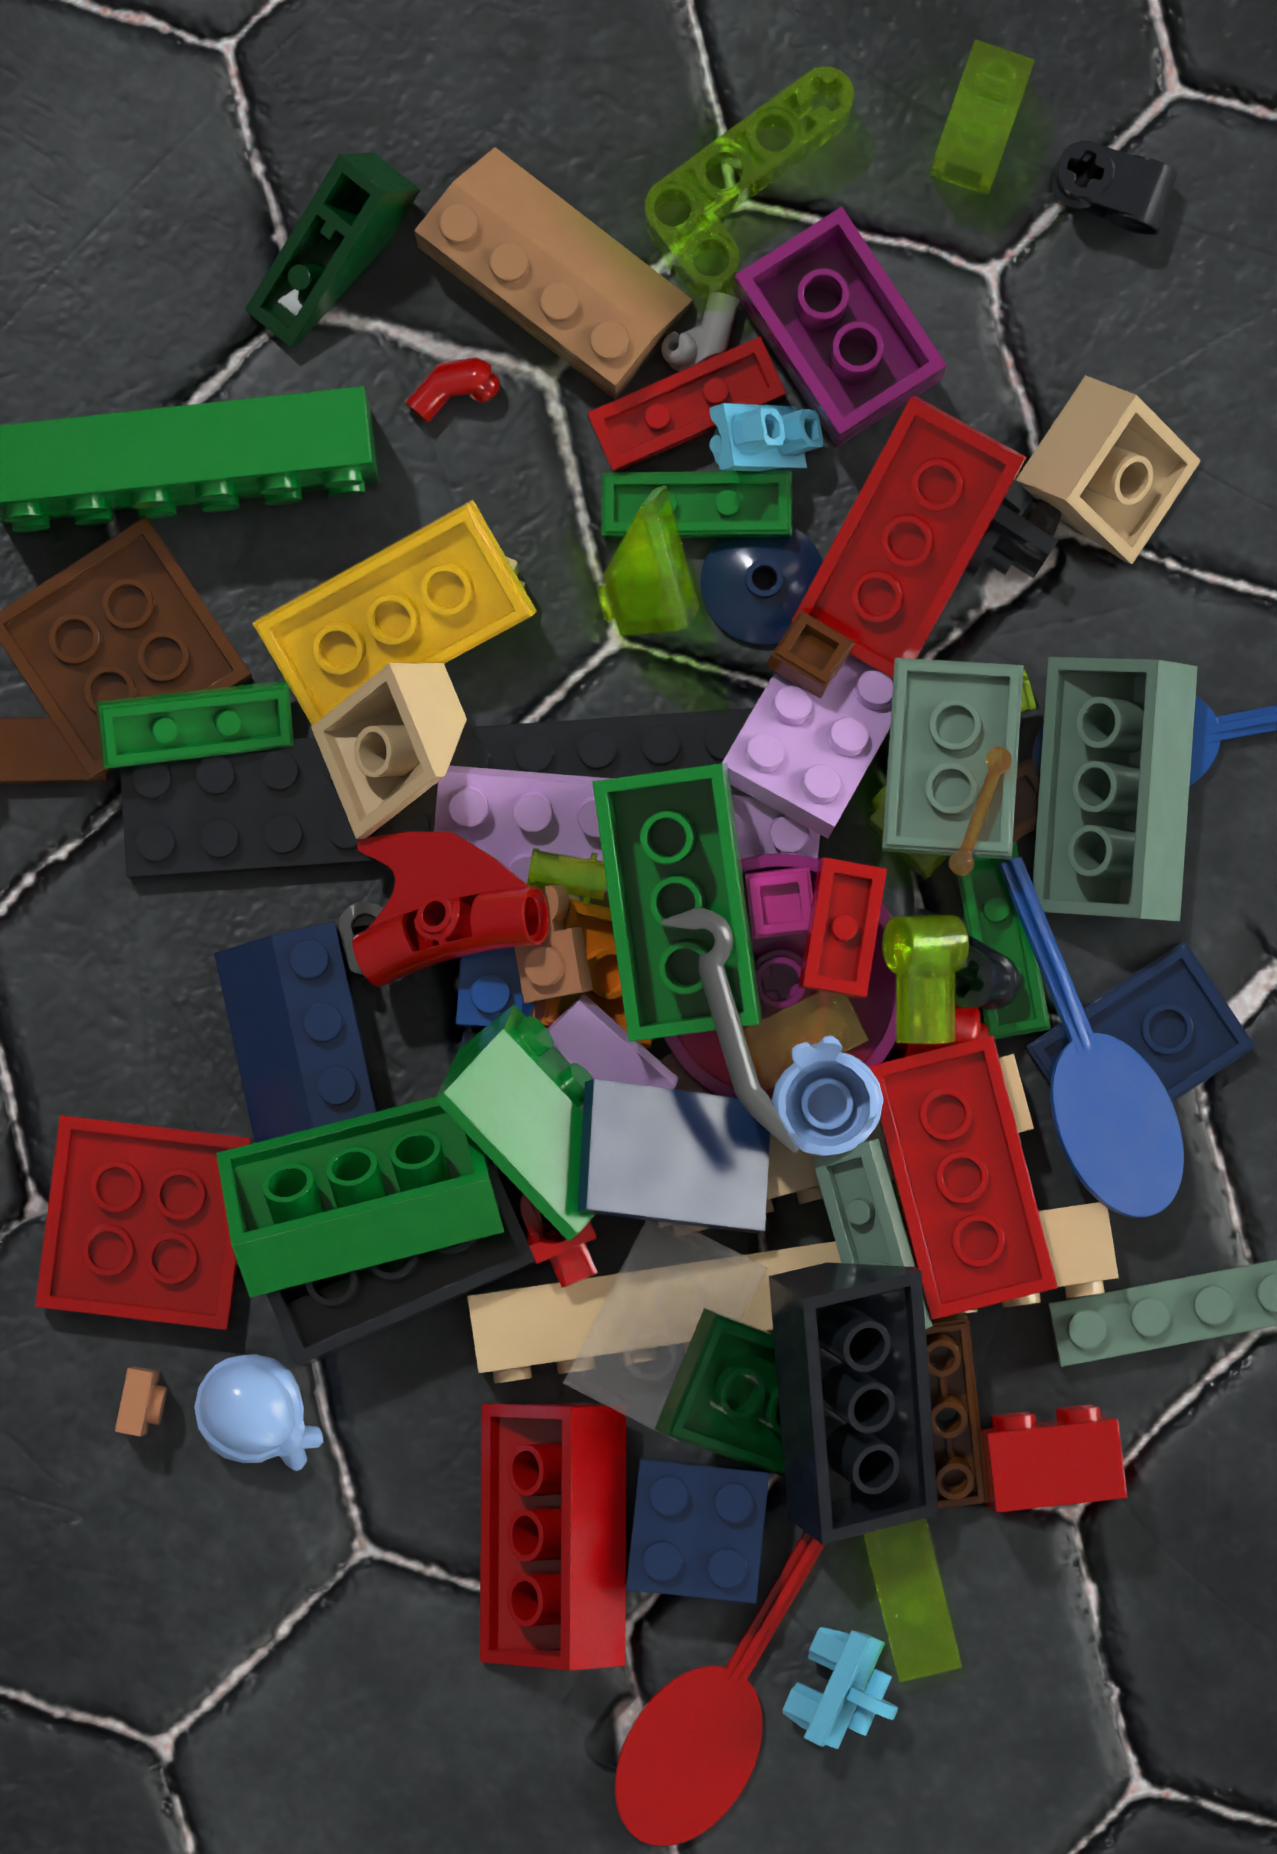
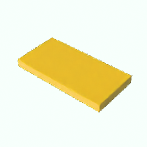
M471 500L261 616L252 624L313 726L389 663L445 664L533 616L537 610L474 500Z

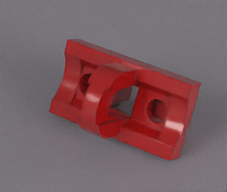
M521 1192L519 1208L524 1220L522 1225L536 1263L538 1264L550 1259L562 1288L598 1273L586 1242L597 1238L591 1222L589 1221L579 1234L568 1241L550 1221H542L540 1211Z

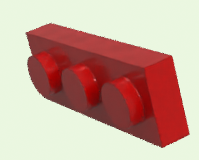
M760 336L587 412V418L611 472H620L715 430L717 426L711 420L710 407L722 403L771 405L785 399L786 391Z

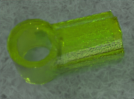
M916 915L891 918L883 933L882 947L887 966L893 973H896V1042L929 1044L955 1042V972L960 971L964 966L969 948L968 933L964 923L959 917L954 915Z

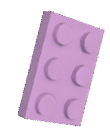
M849 655L820 699L775 672L722 762L728 764L730 785L828 839L890 729L893 678Z

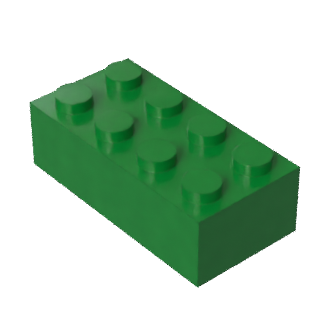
M720 763L592 781L628 1041L716 1030L698 972L701 953H707L714 947L715 940L713 934L704 928L690 930L662 925L661 920L694 908L712 910L724 917L730 925L733 934V947L729 958L724 964V968L742 1027L758 1025L763 1020L728 764Z

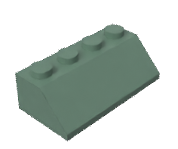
M1048 657L1033 886L1044 912L1180 921L1198 666L1151 659Z

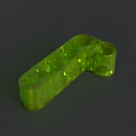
M826 66L817 67L807 72L657 182L648 192L645 200V228L649 237L686 286L696 295L708 298L711 292L727 293L734 285V276L738 273L739 249L720 220L836 136L848 124L854 101V89L849 77L841 70ZM818 93L824 99L834 95L836 97L834 111L831 112L825 105L818 107L807 116L806 129L804 131L800 119L811 111L814 94ZM768 127H777L783 129L789 135L791 143L781 151H769L759 144L756 137L762 130ZM727 164L733 166L739 172L741 179L731 188L720 189L708 181L706 173L715 165ZM667 201H677L683 203L688 208L690 217L683 224L668 226L658 220L655 214L656 209ZM713 250L722 254L726 258L728 267L717 276H705L699 273L693 265V260L696 256L704 251Z

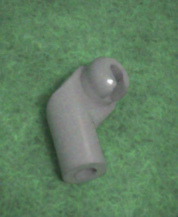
M709 292L702 324L681 334L673 331L664 338L661 352L663 358L674 370L683 371L727 351L739 299L725 293Z

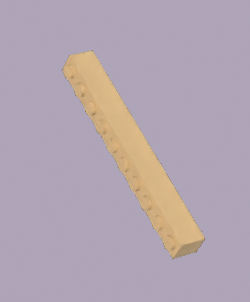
M1096 1202L1038 1211L1058 1287L1065 1286L1066 1298L1105 1293L1103 1280L1119 1278L1108 1208L1102 1203ZM906 1231V1235H907L908 1242H909V1245H910V1249H911V1252H912V1256H913V1259H914V1255H913V1251H912V1247H911V1243H910L908 1231ZM836 1242L585 1278L563 1288L558 1282L467 1296L478 1373L492 1371L494 1383H503L532 1378L531 1365L556 1362L558 1374L595 1369L594 1356L620 1352L621 1364L660 1359L658 1346L679 1343L684 1344L686 1353L704 1308L773 1333L769 1276L826 1262L842 1263ZM1040 1293L1002 1302L1003 1308L1041 1302ZM973 1309V1310H969V1311H965V1312H966V1313L977 1312V1309Z

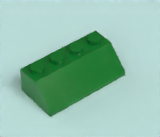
M436 1097L216 1153L231 1244L249 1297L504 1232L486 1154L435 1101Z

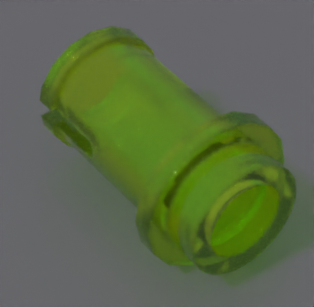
M533 848L527 884L530 887H539L544 891L545 886L563 884L569 895L584 897L583 903L590 904L591 898L604 900L606 889L604 862L597 860L598 853L591 852L589 859L540 851L538 848Z

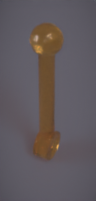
M1003 747L992 748L986 755V766L989 770L960 850L954 852L949 858V867L956 875H967L974 868L972 852L999 777L1008 771L1011 766V754Z

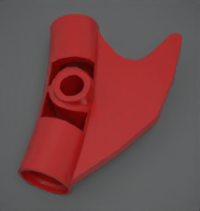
M406 831L367 837L366 839H360L357 843L359 852L387 865L393 871L395 877L394 890L385 907L374 922L365 931L356 934L352 940L353 952L358 966L370 983L376 987H382L421 969L455 958L502 948L540 945L545 940L550 921L548 903L543 891L539 887H530L497 858L452 832Z

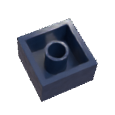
M640 1456L626 1590L756 1604L769 1472L757 1468Z

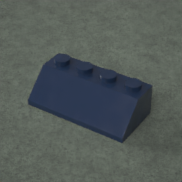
M335 921L270 935L214 953L255 1143L379 1111L339 926Z

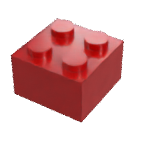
M1094 1404L1055 1408L1056 1420L1036 1422L1035 1413L1030 1414V1411L992 1415V1427L981 1428L988 1501L986 1506L998 1513L1127 1498L1118 1419L1101 1415L1100 1406H1094Z

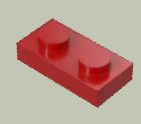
M825 857L819 860L799 988L860 999L867 997L887 869Z

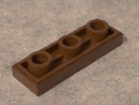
M966 1312L931 1320L933 1327L926 1329L938 1509L988 1503L970 1324ZM953 1408L957 1410L956 1414L949 1420L943 1421L936 1418L942 1409Z

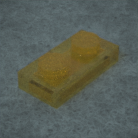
M821 991L764 1018L758 1025H750L743 1029L759 1084L764 1091L775 1087L784 1070L794 1063L792 1048L798 1044L808 1042L812 1045L813 1043H819L823 1037L832 1035L839 1040L843 1048L841 1052L844 1053L869 1040L848 996Z

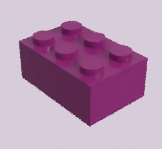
M842 206L734 276V294L810 409L818 412L820 424L836 448L907 403L912 396H918L943 378L947 367L946 363Z

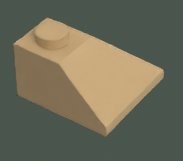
M389 663L311 726L356 839H366L445 777L467 718L444 663Z

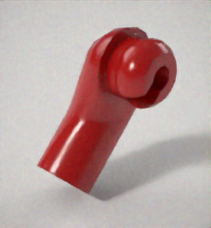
M478 357L445 361L434 367L404 404L418 418L428 424L451 396L469 394L473 400L480 403L491 400L499 391L500 379L491 371L490 363Z

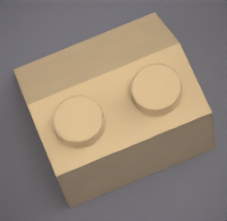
M1085 375L1016 481L1035 499H1042L1058 509L1062 514L1060 520L1121 560L1133 564L1201 460L1136 394Z

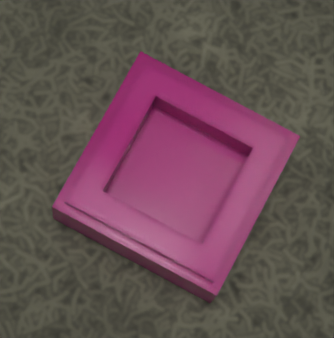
M810 866L745 874L752 939L807 933L813 900Z

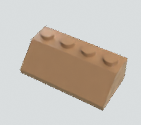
M496 147L452 182L414 230L419 249L614 400L619 397L693 303V299Z

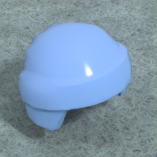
M832 1035L823 1037L819 1043L811 1045L808 1042H804L792 1048L794 1063L784 1070L776 1082L772 1097L773 1105L798 1148L804 1152L821 1156L841 1154L853 1150L858 1144L863 1143L877 1126L881 1117L884 1100L880 1083L871 1069L853 1055L842 1053V1045Z
M257 1354L228 1357L217 1363L206 1374L198 1387L194 1406L198 1430L211 1450L225 1459L240 1463H261L267 1459L280 1456L286 1466L298 1471L307 1462L305 1449L319 1448L323 1443V1436L319 1427L304 1425L303 1401L299 1385L293 1374L274 1358Z

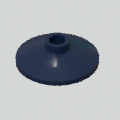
M794 527L793 537L718 538L710 548L702 566L700 585L705 608L714 623L722 631L740 642L757 646L779 644L791 626V621L823 563L822 557L811 540ZM767 568L775 574L777 582L774 587L769 590H761L753 584L752 575L758 569Z

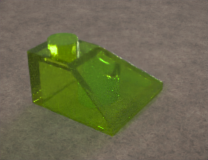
M666 485L654 488L643 502L603 574L605 583L597 587L603 615L607 622L616 620L620 636L676 631L688 628L700 607Z

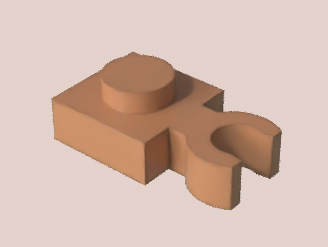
M563 884L545 886L550 921L545 940L540 945L514 947L524 1003L593 991L582 927L564 929L563 918L569 909V896Z

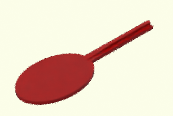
M805 1531L727 1665L701 1666L675 1677L656 1692L646 1703L629 1729L618 1757L614 1792L618 1813L628 1831L640 1841L654 1846H671L695 1838L722 1818L737 1800L749 1780L759 1754L763 1719L759 1698L747 1679L826 1545H822Z

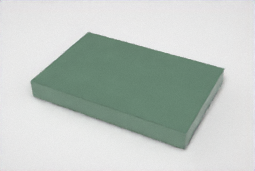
M895 658L883 851L999 859L1012 858L1024 665Z

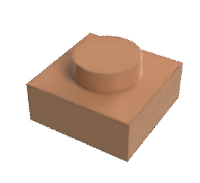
M136 1366L128 1367L115 1432L143 1436L148 1432L149 1423L160 1424L167 1395V1387L157 1385L160 1371Z

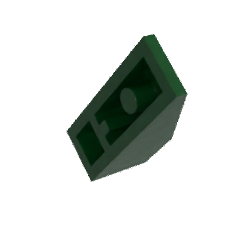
M376 153L339 154L245 310L290 348L297 347L387 245L421 190Z

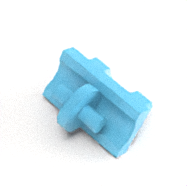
M722 403L709 408L711 420L717 426L714 436L710 440V449L721 471H792L793 473L807 468L805 452L823 447L821 424L816 410L801 409L797 411L796 406Z
M823 1627L818 1629L810 1646L808 1659L833 1670L826 1689L822 1693L804 1683L797 1682L791 1689L782 1709L784 1715L801 1728L807 1730L804 1736L805 1739L824 1747V1745H828L838 1749L847 1728L866 1736L875 1714L894 1720L899 1708L883 1699L892 1676L874 1669L886 1642L869 1634L853 1630L849 1634Z

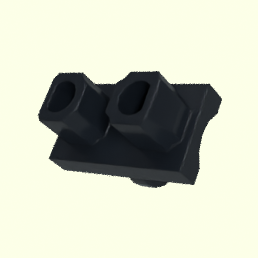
M1035 498L1031 500L1022 516L1001 504L965 572L974 577L985 562L1004 575L1013 565L1034 579L1058 542L1053 536L1062 516L1061 512L1044 500Z

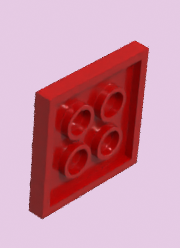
M60 1115L35 1307L229 1330L237 1259L230 1239L216 1153L252 1144L253 1138Z

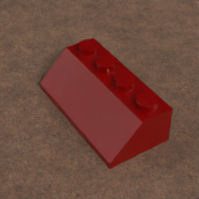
M482 1404L480 1662L568 1671L625 1666L626 1405Z

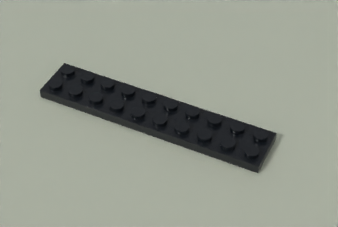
M754 708L464 727L450 766L613 779L720 764L723 762ZM315 737L293 739L294 747L120 767L126 877L128 879L377 863L380 861L358 851L357 843L360 839L355 838ZM438 782L368 837L406 831L434 832Z

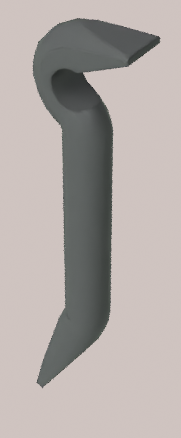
M694 908L661 920L662 925L690 930L704 928L713 934L715 940L714 947L707 953H701L698 972L734 1092L750 1115L788 1149L796 1153L799 1150L797 1144L771 1099L759 1084L726 975L724 964L729 958L733 947V934L730 925L718 913L704 908Z

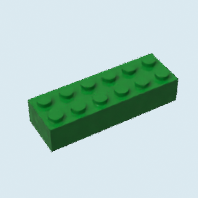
M364 386L0 425V522L2 525L11 524L13 532L43 531L50 528V520L75 517L76 525H101L112 522L113 513L138 510L139 518H144L145 516L148 519L165 518L177 514L176 506L201 504L202 511L204 512L230 511L240 507L239 499L264 497L266 505H287L301 502L303 500V492L327 490L329 498H352L366 494L365 486L379 484L372 414Z

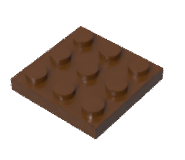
M146 516L0 611V643L92 781L113 769H104L101 765L95 702L240 686L252 678L251 672Z

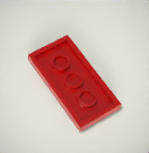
M915 395L912 396L791 622L793 623L802 610L855 642L850 655L894 679L895 658L917 659L1021 469L1026 456Z
M993 1035L868 1066L880 1083L884 1099L879 1122L916 1267L922 1273L923 1294L931 1320L1058 1288Z

